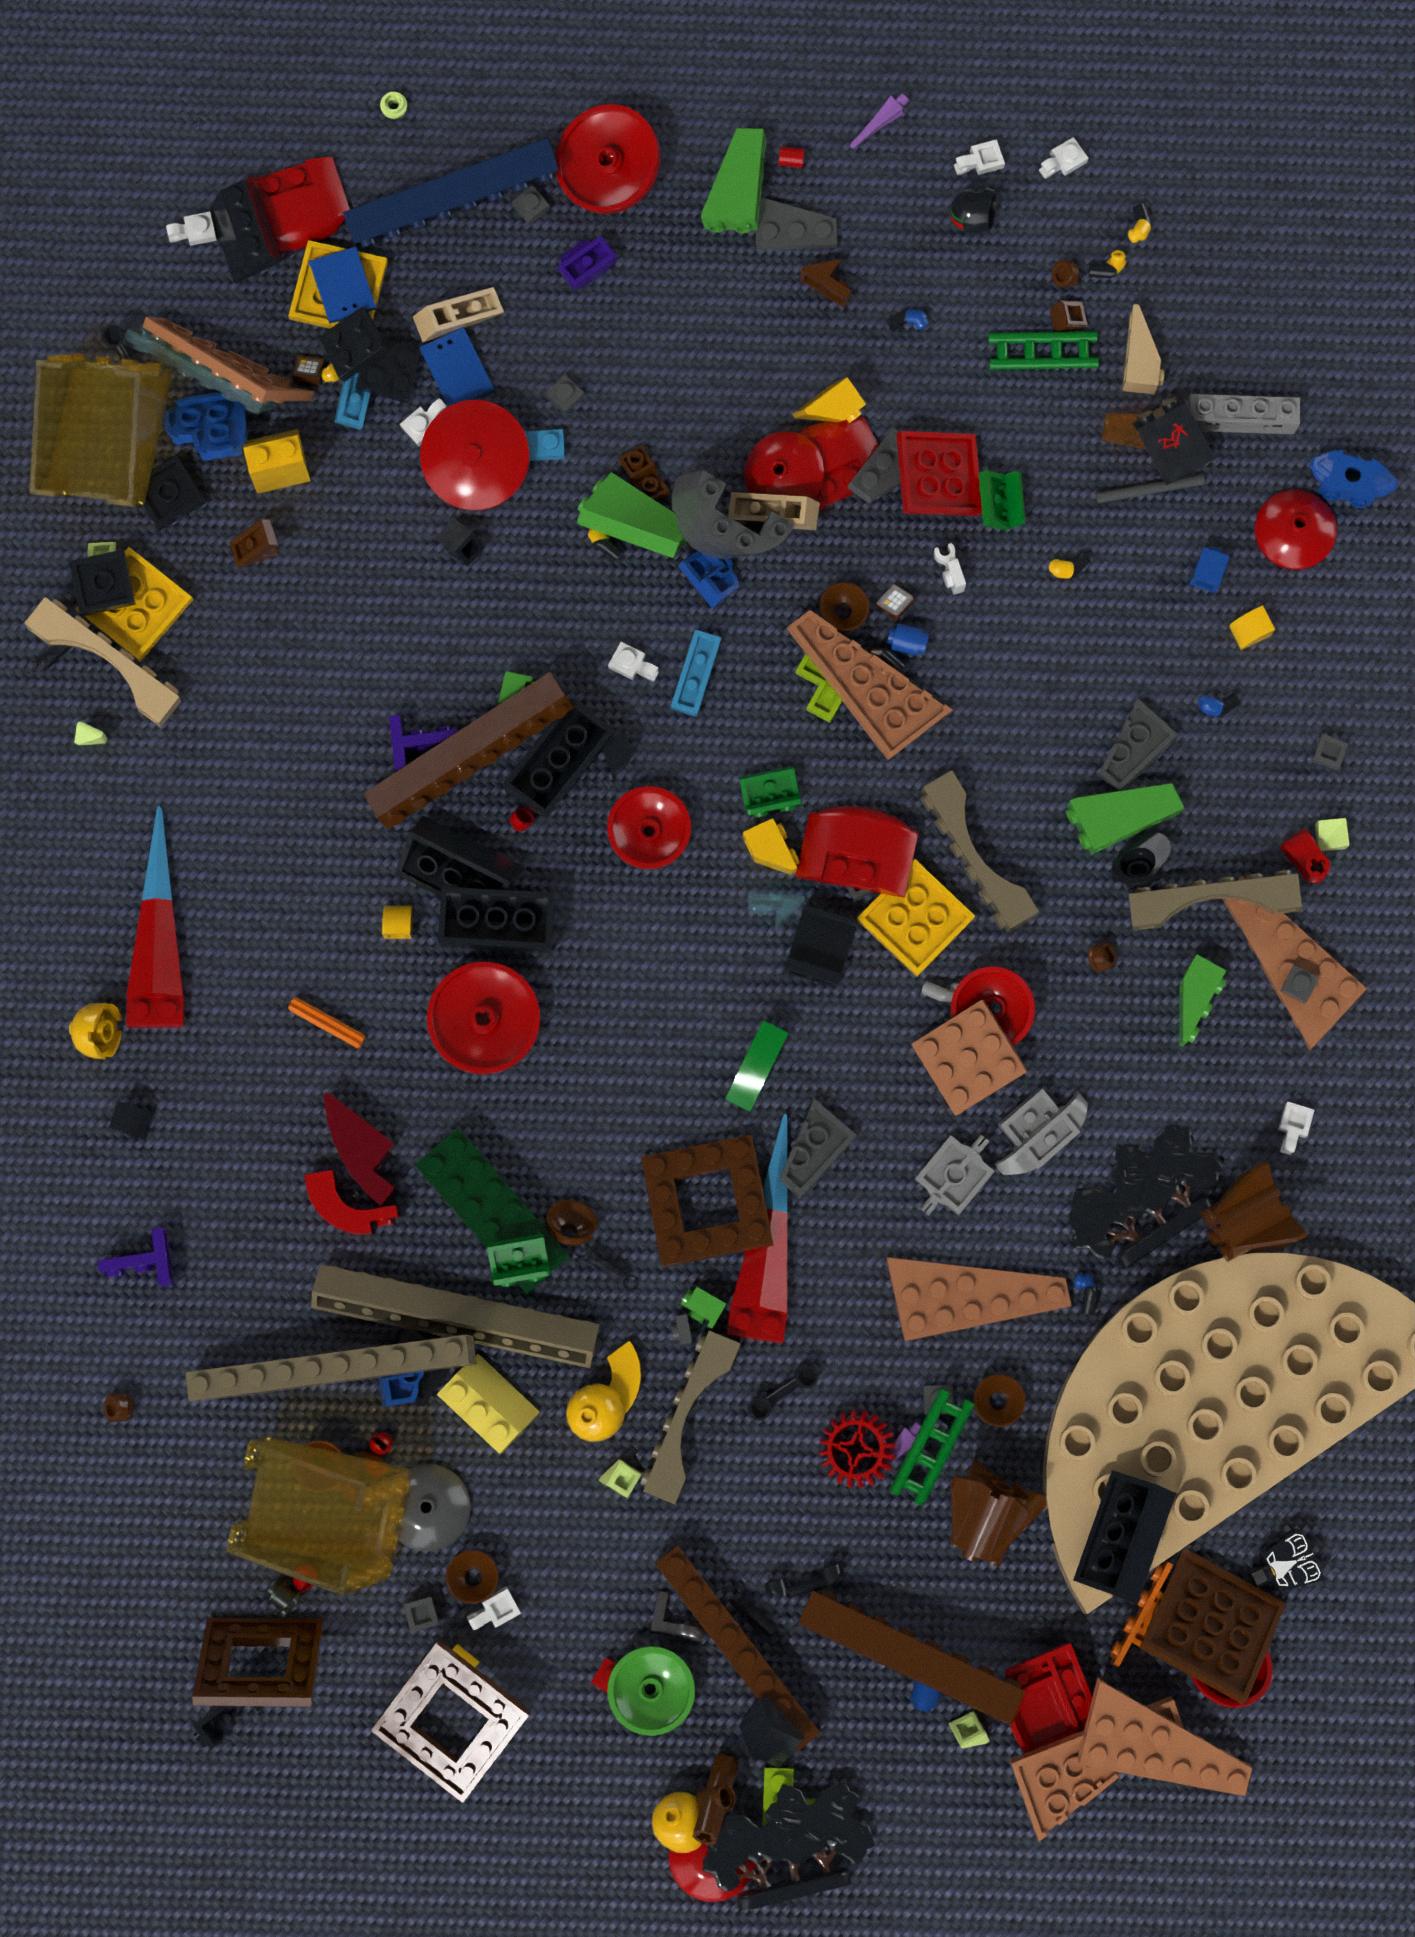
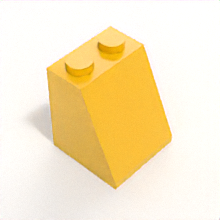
M298 429L247 440L246 444H244L243 450L248 471L257 494L310 482Z

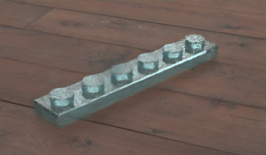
M143 328L127 329L124 339L132 343L133 348L137 351L149 352L155 356L156 361L165 365H173L178 368V373L187 377H195L200 380V385L208 389H217L222 392L224 398L234 402H241L245 405L244 408L252 413L260 414V412L272 410L274 401L260 403L252 399V394L248 391L234 388L231 386L230 380L213 375L211 373L212 369L207 366L193 363L189 355L172 350L171 344L154 339L149 331Z

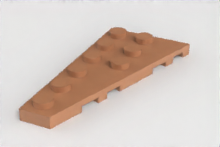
M158 317L145 318L142 327L150 331L154 339L168 342L171 344L172 350L189 355L193 363L207 366L212 369L211 373L213 375L230 380L231 386L238 390L248 391L252 394L251 398L260 403L274 401L282 404L284 401H312L315 391L307 387L305 389H297L292 386L293 380L274 374L268 375V368L231 350L228 353L215 349L216 343L192 337L193 333L167 319Z
M811 610L786 628L887 760L953 710L932 698L933 695L927 691H922L912 684L907 677L874 654H869L861 648L860 644L854 640H849L839 633L837 628Z
M1241 876L1237 881L1246 879ZM1223 899L1310 1051L1367 988L1284 913L1272 914L1262 907L1246 901ZM1294 965L1319 978L1305 1004L1280 991Z
M886 1258L904 1342L1072 1306L1065 1278Z
M1097 1678L1077 1758L1079 1765L1241 1796L1246 1795L1252 1772L1249 1764L1223 1749L1217 1748L1204 1738L1191 1733L1178 1723Z
M1171 1696L1146 1705L1183 1726L1174 1699ZM1084 1730L1009 1759L1039 1842L1047 1836L1046 1833L1054 1826L1065 1822L1068 1819L1067 1816L1080 1805H1086L1119 1778V1772L1078 1764L1077 1758Z

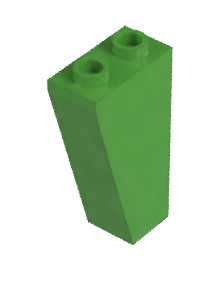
M736 128L701 213L705 229L712 232L735 230L739 233L758 230L767 142L763 129Z
M612 472L605 480L599 479L592 490L593 494L591 497L585 496L577 509L580 511L577 523L581 526L674 558L687 542L677 527L679 524L675 513Z
M1170 783L1074 798L1067 805L1066 815L1072 825L1076 824L1080 832L1078 839L1083 849H1088L1090 854L1093 855L1181 814L1184 806L1173 784Z

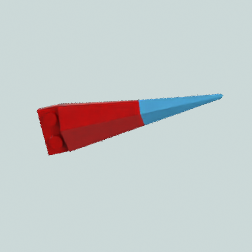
M160 806L157 807L126 994L127 1028H184L185 997L173 911L163 811Z
M786 1113L781 1121L763 1186L774 1246L745 1252L730 1306L726 1335L783 1344L787 1318V1187L779 1181L787 1162Z

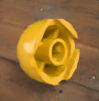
M90 1003L78 1010L69 1025V1033L75 1048L79 1052L95 1059H106L105 1057H112L115 1054L122 1037V1031H117V1021L122 1022L118 1008L109 1003Z
M600 1383L586 1385L577 1390L568 1401L566 1409L567 1423L572 1432L580 1439L590 1442L604 1441L615 1435L623 1425L625 1410L623 1409L619 1394L610 1386Z
M673 1792L664 1796L657 1803L652 1813L651 1825L655 1837L664 1847L676 1853H688L702 1845L701 1842L692 1837L700 1811V1806L696 1802V1796L688 1792Z

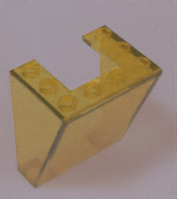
M78 353L47 355L45 360H36L29 494L51 497L69 495L107 500V504L130 507L144 505L172 378V370L163 369L162 363L146 362L145 364L129 359H121L120 363H112L111 357L95 356V361L86 360V354Z
M270 1437L248 1441L243 1469L248 1471L258 1468L248 1518L247 1520L231 1524L226 1552L342 1596L388 1579L393 1567L391 1562L393 1551L398 1543L397 1532L399 1522L404 1515L403 1503L410 1487V1469ZM256 1450H258V1454L256 1458L253 1460L254 1453ZM242 1530L241 1537L239 1541L236 1543L237 1536L239 1532Z

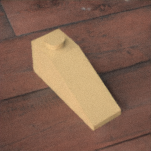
M492 287L425 306L413 316L422 342L443 337L462 327L467 328L504 313L496 291Z
M1133 304L1129 319L1122 391L1154 395L1157 387L1163 385L1164 370L1160 369L1161 359L1139 305Z
M731 492L728 517L738 522L764 525L769 512L772 511L794 524L793 529L816 530L820 503L805 496Z

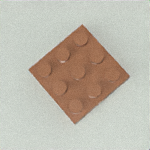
M984 999L911 1044L955 1116L1028 1072Z

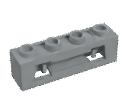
M1191 394L1187 401V405L1199 429L1203 432L1295 434L1300 425V398ZM1273 425H1280V426H1282V427H1272V426H1273Z

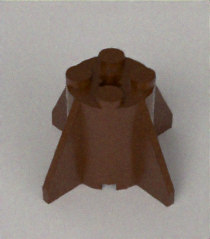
M1266 1160L1256 1165L1252 1170L1250 1169L1241 1174L1217 1203L1200 1211L1203 1221L1210 1228L1206 1231L1210 1242L1214 1246L1219 1244L1220 1251L1227 1262L1248 1252L1282 1249L1292 1244L1291 1242H1298L1307 1237L1306 1231L1292 1217L1288 1205H1283L1279 1199L1282 1194L1274 1184L1270 1167Z
M973 1460L968 1478L955 1475L950 1485L952 1533L949 1543L963 1550L962 1556L970 1561L978 1562L980 1558L992 1565L1001 1566L1009 1545L1046 1508V1494L1025 1490L1015 1483L1010 1487L1003 1483L1005 1478L992 1474L978 1460Z

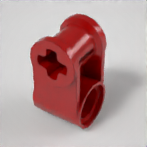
M1301 829L1280 844L1286 858L1297 868L1307 882L1316 884L1324 880L1330 870V862L1306 829ZM1312 865L1314 867L1319 865L1321 870L1312 872L1311 867Z

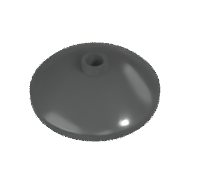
M434 1464L417 1465L401 1473L391 1484L385 1499V1518L392 1534L405 1546L419 1551L439 1550L455 1542L464 1532L471 1513L470 1496L463 1481L451 1470ZM424 1502H429L432 1506L429 1513H424L421 1510V1505Z

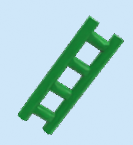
M1097 331L988 333V344H997L998 358L989 359V370L1098 368V357H1090L1089 342H1097ZM1078 342L1079 357L1063 358L1062 343ZM1024 343L1025 358L1008 359V344ZM1035 343H1051L1052 358H1035Z
M940 1388L889 1489L890 1492L898 1496L903 1488L916 1493L914 1502L920 1506L925 1505L975 1405L967 1399H964L961 1407L947 1401L951 1393L943 1388ZM942 1411L955 1417L948 1432L935 1427ZM929 1437L942 1442L935 1458L921 1452ZM916 1462L930 1468L923 1483L909 1478Z

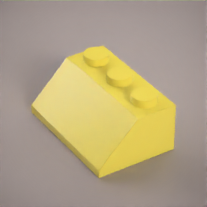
M479 1354L476 1355V1365L464 1366L437 1394L499 1454H502L540 1413Z

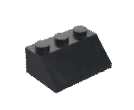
M243 179L221 190L209 210L233 282L238 283L282 262L258 188Z

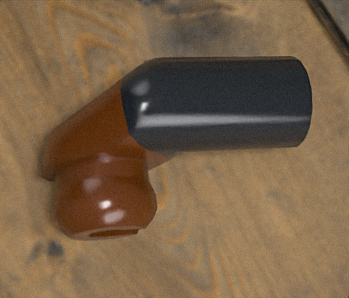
M870 648L867 650L869 654H874L898 672H901L906 665L890 649Z

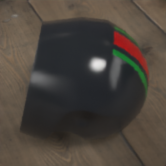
M985 188L980 193H974L972 189H967L959 193L952 201L950 207V218L954 226L966 234L990 231L996 213V190Z

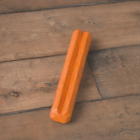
M294 997L291 1000L288 1009L294 1014L355 1048H360L364 1043L365 1035L298 997Z

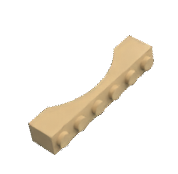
M44 597L25 621L27 629L49 645L79 647L107 660L122 674L129 684L138 711L161 728L181 703L180 697L177 695L179 691L167 681L162 684L156 680L157 674L147 666L143 665L140 668L132 661L135 658L121 648L117 651L110 645L112 641L101 632H98L96 635L88 629L90 625L78 615L73 618L67 614V607L56 599L51 602Z

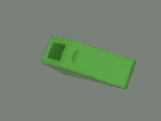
M1197 954L1190 962L1179 982V1046L1181 1047L1188 1041L1193 1043L1200 1031V1028L1196 1025L1201 1017L1207 1018L1214 1005L1210 1003L1213 994L1219 995L1227 981L1223 979L1226 970Z

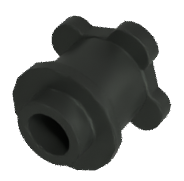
M286 1580L282 1584L277 1581L266 1593L270 1597L266 1603L269 1604L271 1602L279 1609L281 1617H285L303 1597L301 1593L296 1594L286 1585L288 1583Z

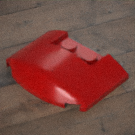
M332 157L307 159L304 164L256 179L253 176L245 180L259 190L279 253L306 248L308 240L314 242L324 241L338 232L337 228L345 220L343 212L350 210Z
M858 417L850 423L847 420L839 423L821 421L797 432L817 446L824 460L825 479L820 493L815 498V501L820 503L819 511L854 495L855 493L847 488L879 446L865 418ZM783 465L778 466L776 468V474L779 475L783 473Z
M841 806L812 812L808 817L795 877L905 898L918 833L914 829L912 831L898 818L869 808Z
M1070 1642L1005 1670V1680L1008 1677L1022 1684L1021 1690L1026 1693L1012 1727L1010 1726L1016 1741L1024 1753L1085 1730L1092 1695Z

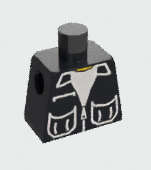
M1302 1528L1291 1530L1259 1553V1557L1263 1566L1249 1572L1257 1588L1271 1582L1275 1591H1284L1325 1579Z

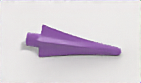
M903 93L896 99L890 95L870 123L851 142L850 147L852 149L857 147L873 133L904 114L902 109L909 102L908 98Z
M915 1422L909 1430L904 1427L894 1442L897 1444V1447L889 1449L888 1454L896 1455L897 1459L908 1451L921 1426ZM886 1459V1463L891 1464L895 1461Z

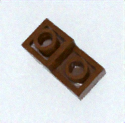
M642 445L618 457V461L633 487L656 502H660L670 496L669 489L657 473L654 463Z

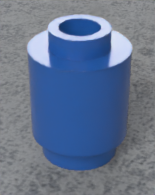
M898 623L897 628L891 627L887 643L892 644L891 650L914 656H917V653L924 655L929 633L923 632L921 628Z
M915 1681L910 1701L915 1702V1709L930 1713L932 1708L938 1709L942 1693Z

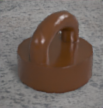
M1060 260L1054 265L1052 279L1055 285L1070 288L1079 284V271L1075 262Z
M1108 942L1098 943L1088 950V961L1097 972L1109 970L1116 966V951Z
M127 1393L109 1394L104 1402L106 1418L110 1422L129 1420L133 1414V1400Z

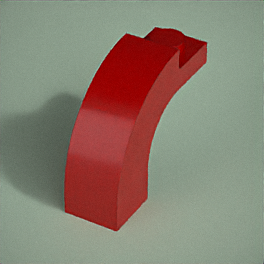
M333 1170L304 1175L307 1193L316 1211L329 1224L343 1232L353 1235H374L373 1223H377V1227L394 1225L393 1220L400 1219L399 1210L396 1205L370 1210H356L347 1206L340 1198L336 1174Z

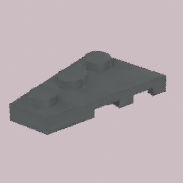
M761 197L758 230L755 231L756 250L837 248L836 218Z
M895 428L889 432L847 487L869 504L892 491L901 483L896 437L899 431Z
M1137 699L1128 720H1126L1116 743L1113 745L1099 772V776L1116 792L1123 791L1178 738V734L1141 700Z
M814 1099L779 1181L801 1199L856 1139L857 1135Z

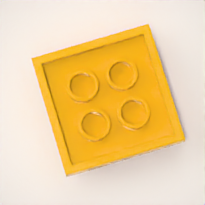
M308 240L288 315L289 320L329 329L342 321L329 324L308 261L346 250L345 248ZM358 251L375 306H377L388 259ZM375 310L369 311L372 320L374 318Z
M128 547L125 553L136 605L83 617L141 662L191 604L193 598L133 549ZM77 606L75 610L80 614L79 607Z
M914 859L905 898L880 894L857 917V921L918 977L975 918V915Z

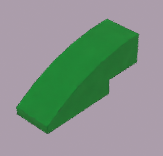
M763 1020L726 1096V1101L751 1112L785 1043L788 1032Z

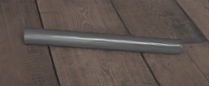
M1203 474L1179 478L1167 486L1163 481L1098 492L1095 493V499L1098 504L1204 485L1205 481Z

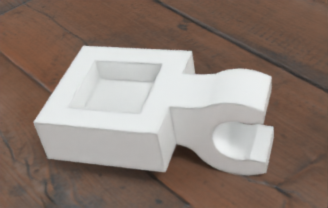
M1073 137L1051 150L1050 156L1052 158L1041 163L1042 168L1039 169V172L1044 179L1059 170L1066 176L1086 164L1088 157Z
M996 139L971 146V154L957 157V163L954 164L957 175L967 173L973 168H976L978 175L1004 168L1005 162Z
M210 212L184 216L185 224L173 223L166 225L170 242L189 239V244L192 246L217 241Z
M439 398L429 407L427 412L419 407L400 426L419 447L431 421L447 406Z
M950 543L947 547L949 555H941L937 547L934 549V558L938 563L945 565V572L942 573L946 587H951L953 595L964 592L966 582L959 561L955 557V547Z
M620 642L608 664L609 669L631 680H634L636 674H639L654 682L659 674V671H657L658 667L651 663L643 662L646 657L645 653L623 642Z
M1288 1101L1285 1103L1278 1130L1286 1132L1280 1148L1281 1153L1291 1155L1295 1151L1298 1136L1302 1138L1308 1136L1314 1114L1313 1109Z
M506 1586L482 1602L485 1608L474 1611L466 1617L472 1629L476 1630L491 1620L496 1628L521 1613Z

